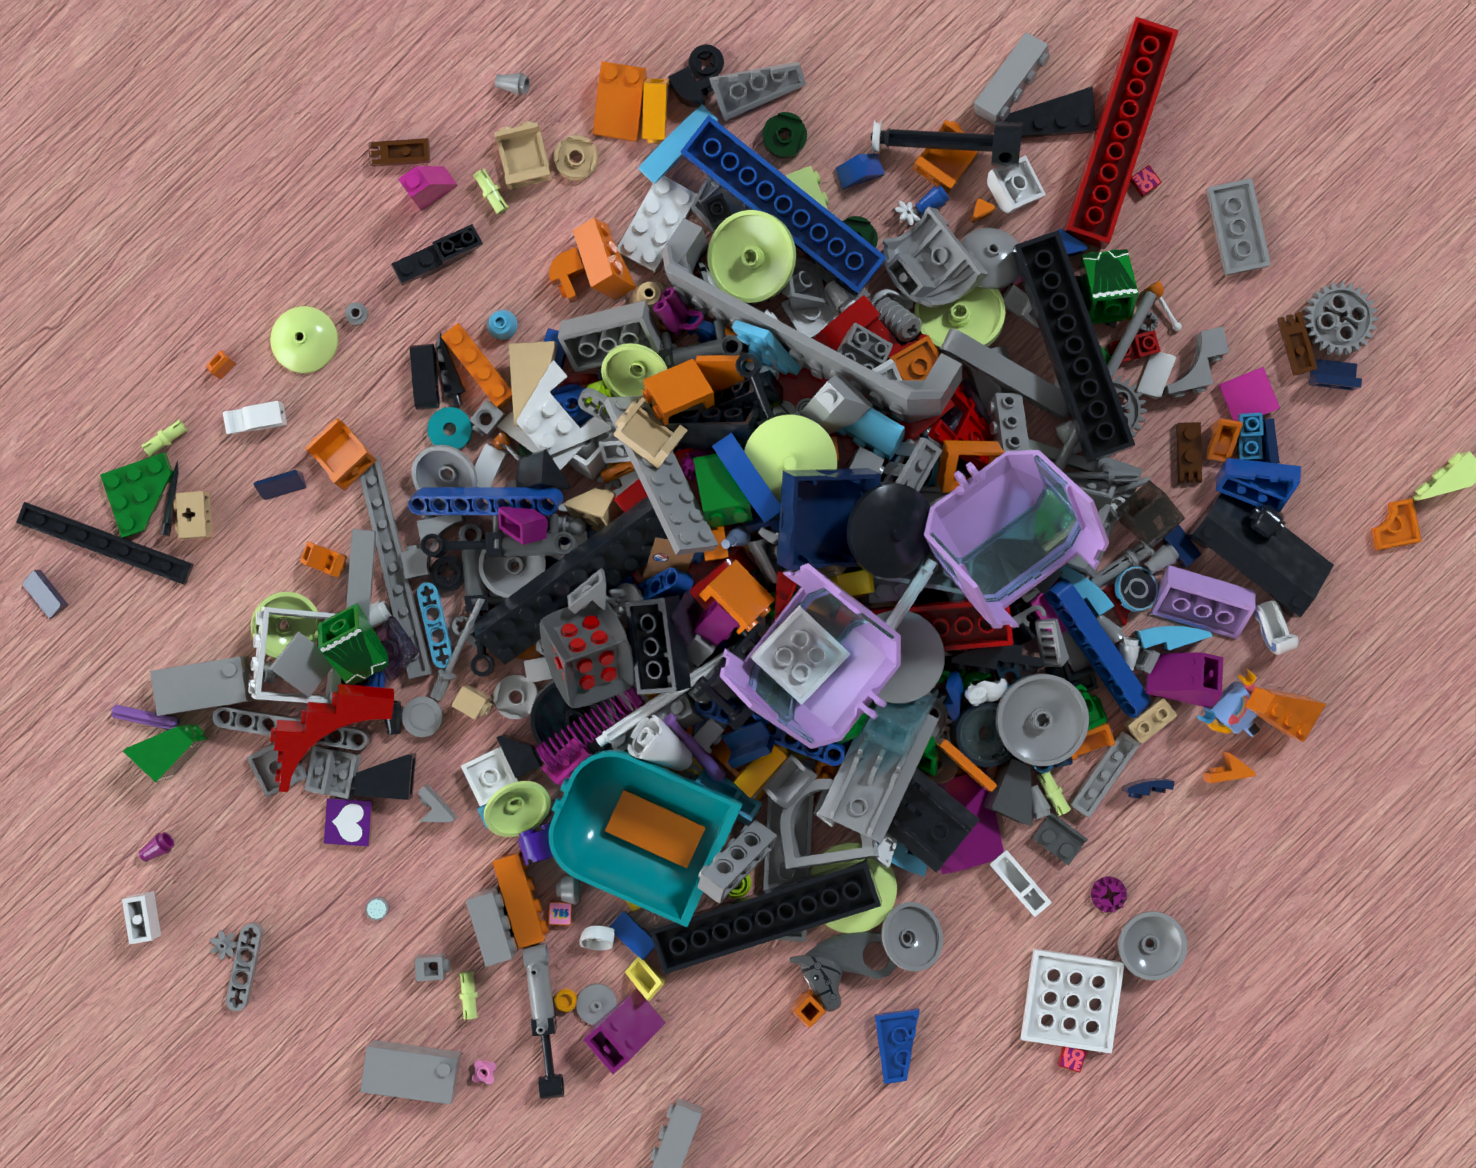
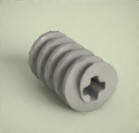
M889 297L883 298L876 304L875 308L880 313L878 319L893 336L897 337L900 341L906 342L918 335L922 327V321L913 313H910L908 309H905L897 301L891 300Z

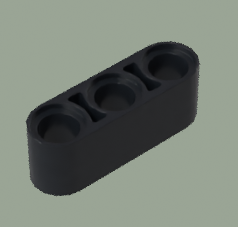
M434 344L410 346V361L416 410L439 408L440 397Z

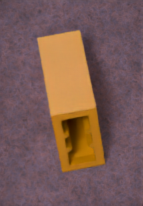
M647 78L644 82L642 139H648V143H661V140L666 138L669 79Z
M774 743L771 754L753 760L734 783L749 798L759 801L765 794L762 787L789 758L787 755L789 751L785 747Z

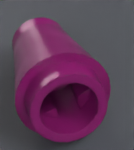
M166 832L162 834L157 833L139 850V856L144 862L167 854L174 847V840Z

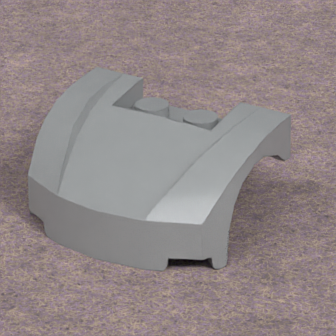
M928 207L920 221L908 232L899 237L883 239V244L885 245L884 254L887 257L884 265L894 284L909 299L927 307L937 308L966 295L988 275V272L975 257H971L948 228L949 223L938 209Z

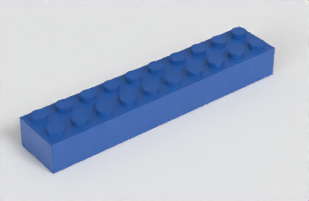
M710 115L706 117L680 151L683 157L747 208L766 212L778 218L789 230L797 248L857 296H859L886 262L887 257Z

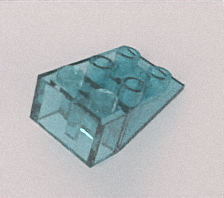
M926 694L915 701L907 703L886 702L887 705L884 708L877 705L874 711L878 716L875 720L871 717L869 718L863 729L864 739L906 759L937 698Z

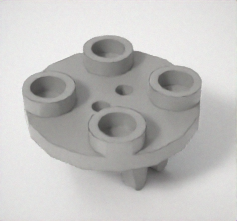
M623 583L609 591L611 595H606V601L609 602L608 604L615 612L623 628L629 629L625 602L643 600V597L635 584Z

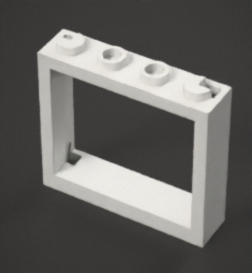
M261 607V611H257L256 625H259L258 634L254 635L253 647L257 648L256 657H252L251 670L254 671V678L249 682V693L252 694V698L331 704L332 694L338 691V684H341V677L333 667L328 672L326 696L311 695L307 697L304 694L261 691L269 614L328 619L336 613Z

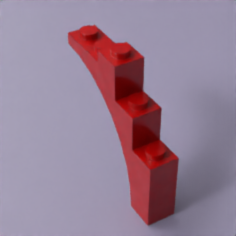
M338 684V691L332 694V703L308 702L307 710H302L301 722L277 720L276 728H271L270 742H275L274 751H278L277 763H282L281 769H276L275 783H279V792H288L291 777L299 761L322 737L338 728L355 722L372 719H392L394 689Z

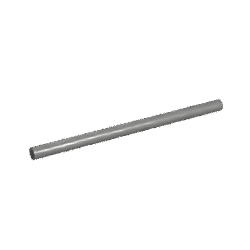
M1146 291L1107 364L1112 379L1157 297L1150 291ZM1074 427L1054 463L1062 472L1079 442Z

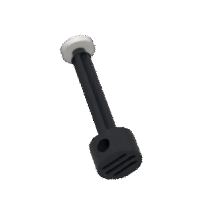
M874 120L873 132L870 136L872 154L874 151H878L880 154L881 144H885L888 148L889 146L987 151L992 152L991 165L1019 167L1023 122L995 121L994 134H975L890 128L882 130V120L880 123H876Z

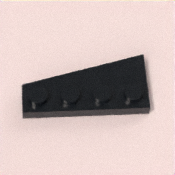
M1093 86L1009 113L1005 122H1023L1021 138L1095 133L1096 120Z

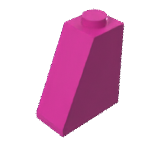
M416 166L398 179L421 211L458 186L444 166Z

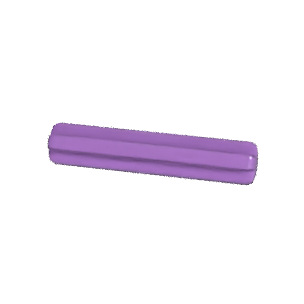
M115 705L111 711L113 718L168 730L179 726V719L172 716H157V713L121 705Z

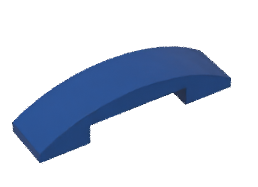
M730 433L714 444L712 447L763 522L766 523L778 515L781 504L733 434Z

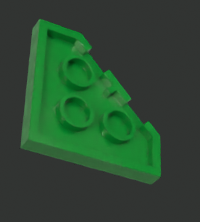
M163 452L100 474L122 538H127L147 530L150 524L149 520L154 510H157L164 495L163 492L168 482L172 479L173 470L167 453Z

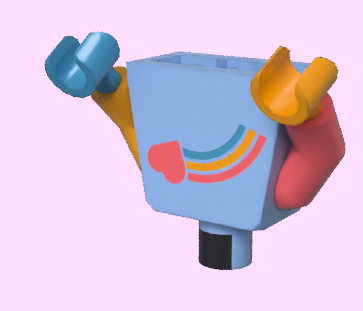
M1246 669L1247 675L1245 677L1241 674L1238 675V679L1242 683L1233 681L1222 692V696L1213 709L1204 707L1205 715L1203 717L1197 716L1212 731L1224 734L1231 732L1238 734L1244 729L1250 737L1260 731L1261 728L1253 720L1258 715L1245 707L1256 688L1254 683L1256 675L1249 669Z

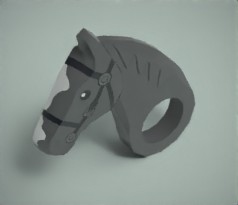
M867 931L843 933L833 936L816 945L805 955L790 957V963L800 965L805 980L817 1001L828 1012L835 1011L841 1006V996L838 990L843 971L879 979L889 976L897 967L890 958L886 966L880 970H872L865 965L863 961L864 948L871 942L883 944L882 934Z

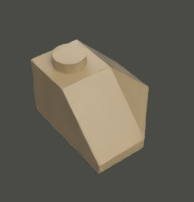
M594 488L566 501L564 504L571 517L582 518L585 523L591 525L590 529L595 532H599L621 516V508L614 500L617 495L609 489L600 490Z

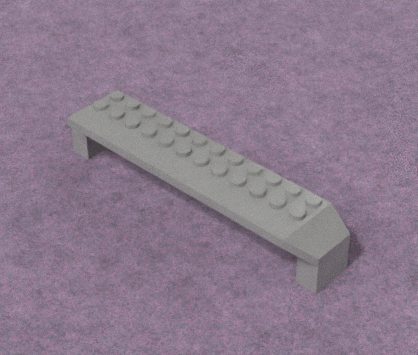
M685 218L682 219L662 250L665 272L671 287L674 288L686 306L689 305L695 308L694 310L701 311L704 317L708 315L714 321L723 320L724 327L728 326L731 328L735 320L769 330L801 369L804 367L810 370V373L816 378H825L827 380H830L840 372L872 404L874 409L890 413V416L898 422L912 423L942 414L962 381L961 363L941 353L925 380L891 381L694 276L693 271L709 246L703 228Z

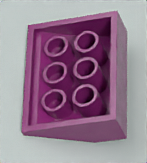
M981 769L987 775L986 769ZM966 773L955 775L950 781L938 784L980 819L939 869L940 873L943 875L965 870L998 858L1004 852L996 812L983 807L989 791L983 789Z

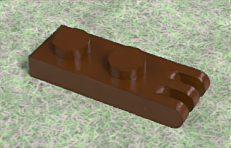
M428 138L368 143L370 149H378L377 151H369V157L378 158L370 160V166L373 167L431 163Z
M1301 312L1295 313L1296 322L1292 314L1287 315V325L1284 317L1277 319L1293 376L1318 369Z
M1201 422L1177 423L1178 483H1184V474H1186L1187 483H1193V474H1195L1196 483H1202Z

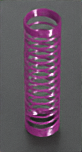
M634 686L623 692L628 698L633 711H635V707L638 709L645 704L641 695H637V689ZM616 695L622 702L627 715H629V711L632 713L633 711L625 704L620 695ZM611 697L610 700L617 708L621 716V719H623V715L625 717L627 715L618 707L614 699ZM603 700V703L611 712L615 723H617V720L620 721L621 719L615 715L608 703ZM597 704V707L599 708V710L601 711V713H602V714L604 715V717L606 718V720H607V722H608V724H609V727H611V724H612V725H615V724L607 717V715L605 714V712H604V710L602 709V707H601L599 704ZM591 708L592 713H593L594 716L597 718V720L600 722V724H601V726H602V728H603V731H605V728H606V729H609V728L601 721V719L599 718V716L597 715V713L595 712V710H594L593 708ZM585 712L586 717L594 726L599 737V732L603 734L602 731L594 724L589 714ZM579 716V720L589 732L591 740L583 734L575 721H573V724L583 736L586 745L577 738L572 728L567 725L568 730L578 742L580 749L573 745L566 732L561 729L563 736L570 743L574 754L566 748L560 736L555 733V737L565 749L568 758L560 752L554 740L549 737L550 743L559 753L562 762L554 756L546 742L543 741V744L540 743L536 747L540 758L550 770L557 768V762L563 764V758L569 760V754L575 755V749L581 751V745L587 747V741L593 743V737L597 738L590 731L582 717Z

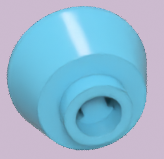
M497 310L488 318V331L496 339H509L517 331V319L508 310Z

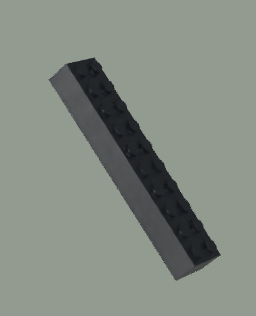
M1059 230L1016 244L1012 253L1086 462L1090 463L1131 449L1135 446V442Z
M648 496L476 620L475 638L506 665L541 639V619L555 611L568 607L567 596L599 569L602 568L605 572L606 592H608L647 564L655 538L668 539Z
M861 859L695 912L688 927L670 920L654 925L650 933L663 973L667 974L880 907L882 899L869 860Z

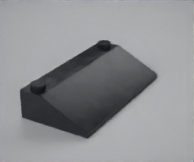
M1219 492L1189 530L1187 536L1203 549H1212L1275 598L1281 610L1291 618H1301L1315 600L1334 564L1285 526L1276 537L1266 538L1251 528L1252 519L1249 518L1257 506Z

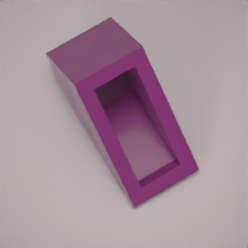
M513 507L498 508L499 529L522 545L547 538V519L536 510Z

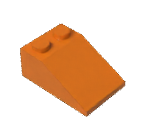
M601 61L593 135L637 142L643 108L644 82L647 79L646 68Z

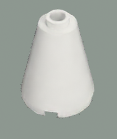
M652 715L650 719L648 717L643 718L630 736L633 738L632 745L628 744V752L635 758L676 771H683L689 768L692 763L691 751L656 715Z

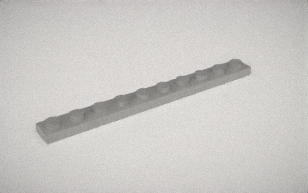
M375 456L377 461L360 476L372 530L376 531V546L408 678L412 679L432 674L410 580L405 579L400 552L403 551L379 456Z

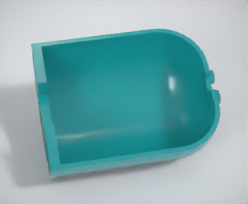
M605 750L589 756L576 767L570 779L565 778L560 789L564 792L562 799L557 798L551 811L555 812L549 828V845L554 859L572 877L688 927L703 891L697 888L700 880L698 875L705 865L709 866L712 863L716 854L721 851L722 846L724 847L742 807V802L659 765L635 758L626 751ZM624 789L706 826L688 868L682 867L605 831Z

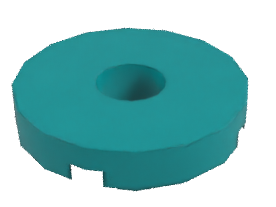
M445 407L436 411L430 418L427 426L428 436L434 445H447L461 450L470 442L473 434L472 422L468 415L454 407ZM448 424L456 426V432L451 436L446 435L444 431Z

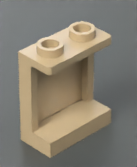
M527 121L519 127L512 128L507 126L500 128L498 132L494 133L505 172L506 185L509 190L552 180L538 122Z
M642 397L638 403L633 401L625 411L627 415L623 413L615 423L618 428L613 435L656 468H659L685 435L687 429L679 425L673 433L641 408L646 401Z

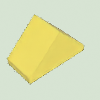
M639 957L625 971L626 975L648 1001L660 990L666 979L647 960H642Z

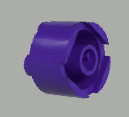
M551 823L542 825L541 831L536 832L531 829L519 834L518 843L526 866L532 864L531 860L534 863L553 857L549 845V828Z

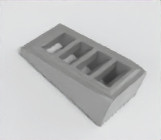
M1036 619L1035 626L1040 658H1045L1044 667H1062L1069 659L1058 620ZM1044 628H1052V631H1045Z

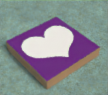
M327 798L324 844L370 846L373 800Z

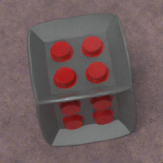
M591 601L585 609H581L576 614L566 607L541 619L540 635L546 662L560 694L571 708H580L606 700L627 691L634 685L635 673L631 647L621 622L607 601L605 610L594 601Z

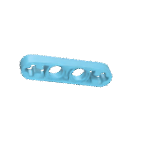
M427 582L421 584L417 589L418 601L433 663L439 668H446L453 654V649L439 590L433 583ZM428 586L429 589L434 591V593L430 594L431 601L436 600L437 604H430L425 607L424 603H429L427 596H423L422 592L426 591ZM431 608H436L439 612V617L435 621H431L427 617V612ZM435 630H441L444 633V639L440 643L435 642L432 638ZM447 644V648H442L444 655L449 656L446 664L438 661L441 651L440 649L435 650L434 646Z

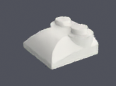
M1026 155L1019 158V167L999 166L988 172V187L999 208L1005 213H1013L1018 208L1046 195Z

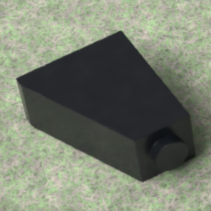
M410 753L357 772L356 776H353L351 783L354 796L401 800L413 798L416 753Z

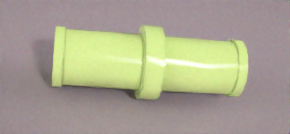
M482 169V172L481 170L476 172L473 177L481 187L482 195L485 199L489 200L496 214L499 215L500 212L503 213L508 210L509 206L499 193L498 185H494L486 169Z
M178 419L165 430H159L157 432L158 435L141 446L145 448L144 451L151 457L164 446H170L173 440L187 432L188 429Z
M1050 771L1039 773L1036 777L1039 779L1046 792V798L1050 799L1058 816L1070 811L1071 808L1061 793L1063 790L1061 786H1057Z
M474 971L459 973L461 980V993L459 997L462 999L463 1019L478 1018L476 1009L478 993L475 991Z

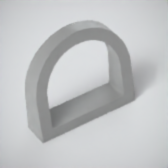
M814 780L788 810L783 807L780 830L786 869L793 870L880 857L877 842L862 834V848L800 857L795 832L797 811L802 802L810 795L819 791L830 790L834 780Z

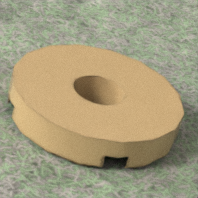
M582 135L568 136L558 143L554 151V162L557 170L563 177L569 180L581 181L589 178L598 166L599 155L595 145L590 139ZM573 153H580L583 156L579 163L570 161Z

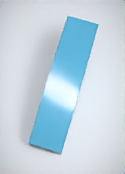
M701 105L647 157L638 169L655 184L684 159L680 151L706 117L710 115L716 121L718 119L705 106Z

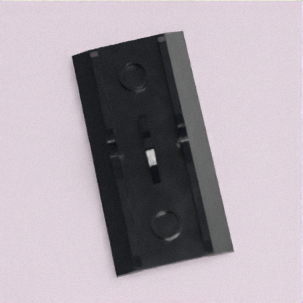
M916 768L887 832L934 872H937L980 819L919 768Z

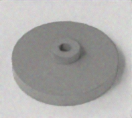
M425 696L416 697L410 700L404 707L402 722L406 730L412 735L427 737L436 733L441 727L443 711L436 700Z
M600 983L590 984L578 995L576 1003L577 1012L585 1022L594 1025L617 1005V998L608 986Z

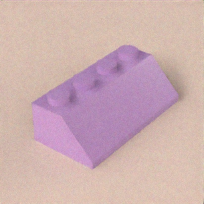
M1168 565L1159 582L1158 595L1153 604L1151 614L1238 639L1256 609L1255 590Z

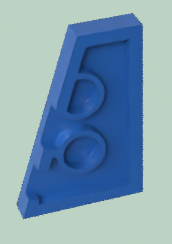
M919 1008L874 1014L884 1084L907 1081L917 1019L920 1012Z

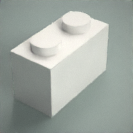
M154 891L134 894L122 899L129 945L152 941L161 936Z

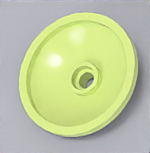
M308 306L295 307L283 313L275 322L270 338L271 348L279 363L287 369L297 373H313L324 368L333 359L338 347L337 329L333 321L322 311ZM299 334L304 335V338L301 341L297 340V336Z
M628 343L616 346L608 352L602 363L601 373L606 387L610 388V392L614 396H643V380L667 370V366L663 359L650 348Z
M293 592L272 594L261 601L253 613L251 620L253 639L254 635L258 634L259 625H256L257 611H261V607L318 611L309 599ZM269 614L265 653L271 657L278 658L297 632H300L316 644L318 640V623L321 620ZM282 621L287 622V627L285 629L280 628V623Z
M519 781L508 784L499 789L488 800L484 809L485 823L490 831L499 836H520V833L533 830L544 821L550 811V796L547 790L536 782Z

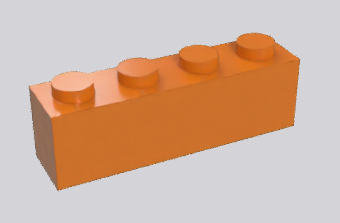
M459 322L441 336L499 410L512 401L511 387Z
M518 851L495 858L492 861L518 949L545 941L549 928L546 920L542 921L540 914L543 911L540 899L535 898L533 891L536 890L533 877H529L527 869L530 866L525 865L522 852Z

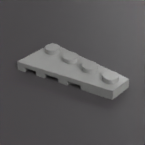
M798 62L709 78L725 121L806 85L801 66Z

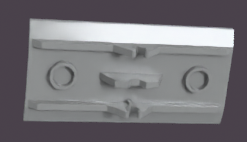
M874 702L872 709L878 716L874 720L868 715L860 735L853 739L818 815L856 831L882 844L939 721L938 718L906 703L886 702L887 705L883 708Z

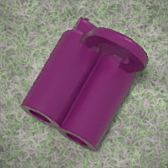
M673 287L664 289L660 296L662 300H659L653 306V310L667 329L675 335H678L681 329H696L704 320V315L701 311L688 309ZM689 316H698V320L690 325L685 323Z

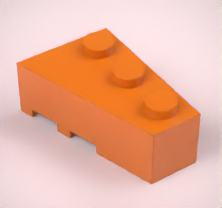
M593 217L573 230L591 288L613 300L619 299L636 288L611 236L610 228L605 222H601Z
M1256 687L1245 707L1283 734L1304 743L1326 703L1305 695L1301 696L1289 692L1285 693Z

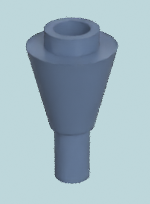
M737 524L730 529L727 538L721 542V545L725 549L731 546L744 547L749 543L751 535L747 532L744 525Z

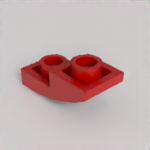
M1155 330L1136 335L1121 363L1161 352ZM1120 340L1107 344L1110 356L1113 355Z

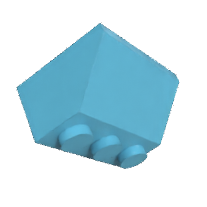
M870 408L857 422L836 431V433L843 437L846 434L853 438L852 442L862 448L866 446L873 450L872 453L883 459L891 460L905 438V427L875 409Z

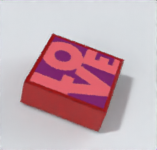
M1150 165L1133 175L1130 180L1142 197L1162 183Z
M1063 1046L1057 1064L1060 1067L1080 1073L1087 1051L1085 1049Z

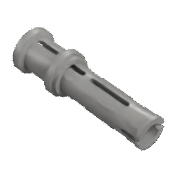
M1142 538L1140 540L1141 543L1130 550L1126 549L1122 557L1096 573L1094 578L1089 577V580L1099 588L1129 567H1137L1140 561L1149 555L1153 556L1155 552L1149 542Z

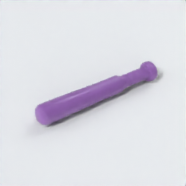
M672 713L668 714L663 719V722L676 733L708 775L715 782L722 781L725 778V772L689 733L685 732L676 721V716Z

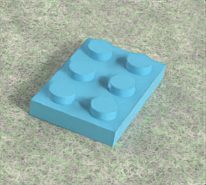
M735 320L731 328L736 332L737 339L749 347V352L758 353L763 359L764 365L773 367L782 374L790 373L797 376L801 367L769 330Z

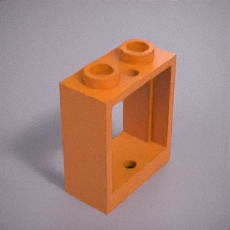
M944 440L936 480L942 493H950L959 486L954 476L959 455H989L988 465L1005 453V451L1001 448L998 441Z

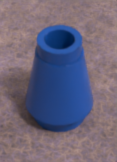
M939 185L936 188L934 186L915 206L923 216L928 207L938 209L945 206L946 202L950 199L942 186Z

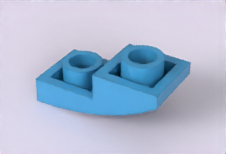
M1262 413L1238 414V421L1243 423L1237 439L1238 459H1263L1261 436L1264 435Z

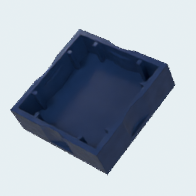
M869 468L783 470L777 563L787 570H800V566L807 563L815 569L826 566L860 567L852 557L848 547V519L858 499L871 488L880 485L881 474Z

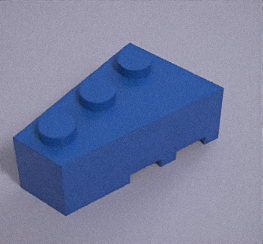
M1227 458L1217 473L1215 490L1260 508L1268 504L1281 512L1301 482V466Z

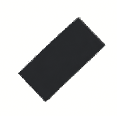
M719 193L701 202L714 232L726 218L733 215L729 210L723 193Z

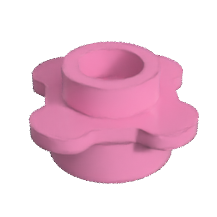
M477 1060L474 1063L475 1073L472 1075V1080L476 1083L482 1081L488 1085L494 1082L493 1074L494 1070H496V1064L494 1062Z

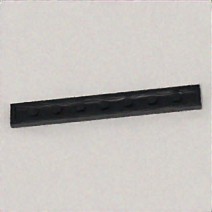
M28 502L23 503L16 523L183 585L187 584L194 565L188 561Z

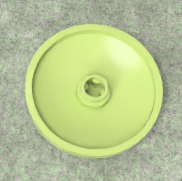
M757 210L737 212L726 218L712 235L707 257L709 272L720 290L742 302L759 303L769 300L779 294L792 277L796 262V249L793 238L787 227L778 218L769 213Z
M976 286L958 300L937 308L916 303L915 316L922 321L919 334L929 335L938 351H940L950 328L961 331L988 347L999 336L1004 325L1005 303L998 289H984Z
M780 415L765 421L751 434L744 450L780 504L783 470L837 469V454L828 433L815 421L800 415Z
M839 843L829 847L821 854L862 848V843ZM868 858L882 899L880 907L829 922L825 925L839 932L856 933L868 931L884 921L887 914L893 908L897 895V882L891 865L888 869H885L874 859ZM858 860L814 866L810 868L809 876Z

